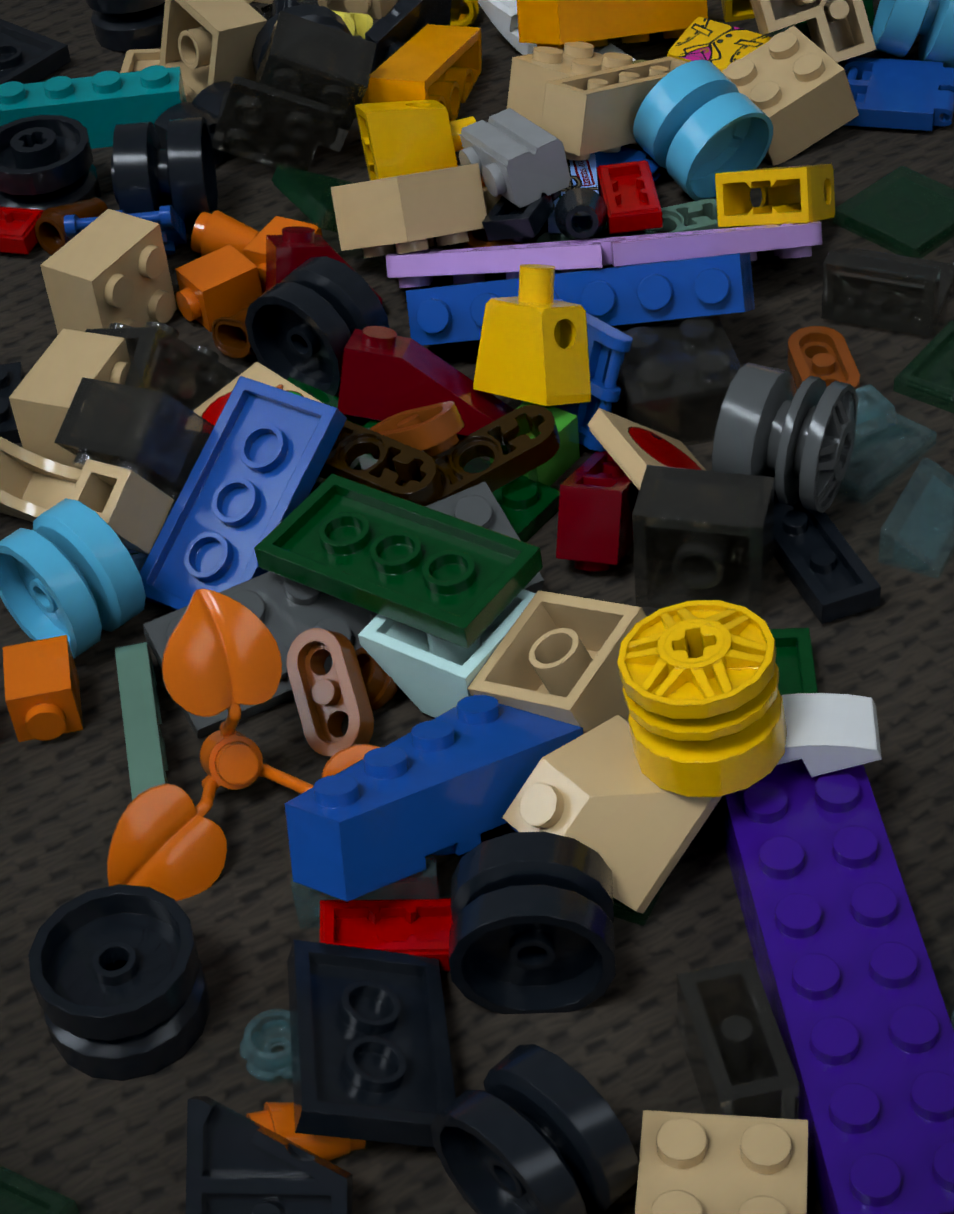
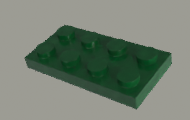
M331 474L254 548L258 565L262 569L467 649L543 568L540 547L335 474Z

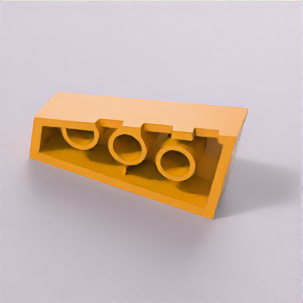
M517 0L519 43H535L537 47L546 46L561 49L564 48L566 42L578 41L590 43L594 47L607 46L608 39L621 37L622 43L650 41V33L663 32L664 39L679 38L698 16L708 19L707 0Z
M427 24L367 77L362 88V103L436 100L446 106L449 121L456 120L460 103L466 102L482 71L481 28Z

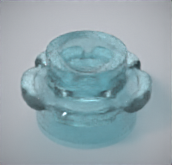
M283 1009L267 1010L256 1015L247 1024L240 1044V1056L242 1059L247 1060L246 1069L253 1077L262 1081H272L276 1076H282L285 1079L293 1078L290 1011ZM275 1046L284 1047V1050L280 1052H271V1049Z

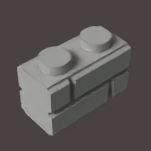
M511 108L489 116L488 122L482 119L462 128L460 138L463 149L459 151L460 164L463 166L479 163L481 181L485 183L492 196L502 195L517 207L522 208L540 199L542 193L549 196L569 187L571 178L563 142Z

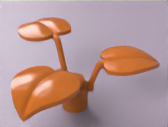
M203 588L197 589L193 593L185 613L167 641L162 660V676L166 690L171 698L183 709L202 717L215 716L226 709L228 710L226 720L220 724V730L210 734L203 742L200 750L201 766L208 775L202 781L203 792L201 800L195 806L190 796L181 787L165 783L147 789L131 801L122 813L111 839L107 858L109 886L121 884L150 887L175 899V901L197 895L209 889L215 883L225 865L227 854L225 834L217 823L204 817L211 810L216 790L220 786L232 790L243 789L261 776L300 794L314 787V785L278 770L267 763H263L262 753L257 744L239 731H236L242 715L240 704H262L271 699L276 693L282 675V660L276 640L265 624L240 602L221 593ZM355 744L340 750L326 763L322 772V778L336 775L362 760L367 752L381 747L371 744Z

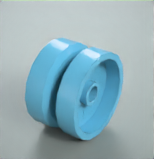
M65 498L38 516L33 521V530L19 528L0 541V597L20 628L34 641L67 635L74 659L100 641L102 629L112 632L144 610L145 590L141 575L130 553L114 530L95 511L80 501Z

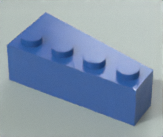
M473 695L461 699L456 707L431 721L415 725L410 733L385 747L367 752L359 762L336 775L319 779L315 782L313 788L285 803L293 882L348 902L425 870V856L449 855L455 853L460 856L471 851L481 843V833L508 823L502 817L540 759L583 735V727L499 704L498 700L492 696ZM508 823L509 828H511L512 830L518 832L514 827H512V826Z

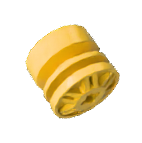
M693 600L655 611L637 622L622 640L617 665L619 676L623 683L624 700L629 710L628 722L634 753L642 773L659 788L686 797H720L754 785L769 775L784 755L787 729L783 699L778 690L779 669L776 664L777 653L775 639L765 620L744 606L721 600Z

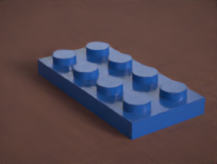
M240 376L140 571L146 595L145 600L176 611L188 606L193 593L197 589H209L219 593L269 572L259 567L254 548L309 496L347 417L336 407Z

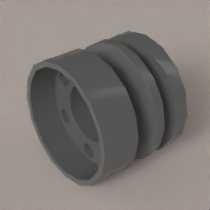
M749 362L742 366L730 383L722 403L715 430L712 451V475L716 487L761 499L770 491L775 482L778 502L794 506L798 501H801L803 508L824 513L831 506L840 489L854 448L858 406L855 387L838 381H834L826 387V382L820 377L809 376L802 382L796 392L793 375L787 370Z

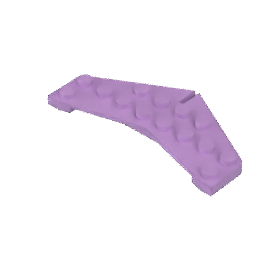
M822 222L771 224L443 250V248L427 249L403 254L395 252L386 255L387 278H398L399 288L430 286L434 282L433 276L452 275L453 284L485 281V273L506 272V279L519 278V269L522 264L555 266V270L567 273L594 270L595 268H603V265L613 264L614 267L747 252H750L751 261H756L758 251L773 250V256H779L782 259L812 256V246L823 244Z

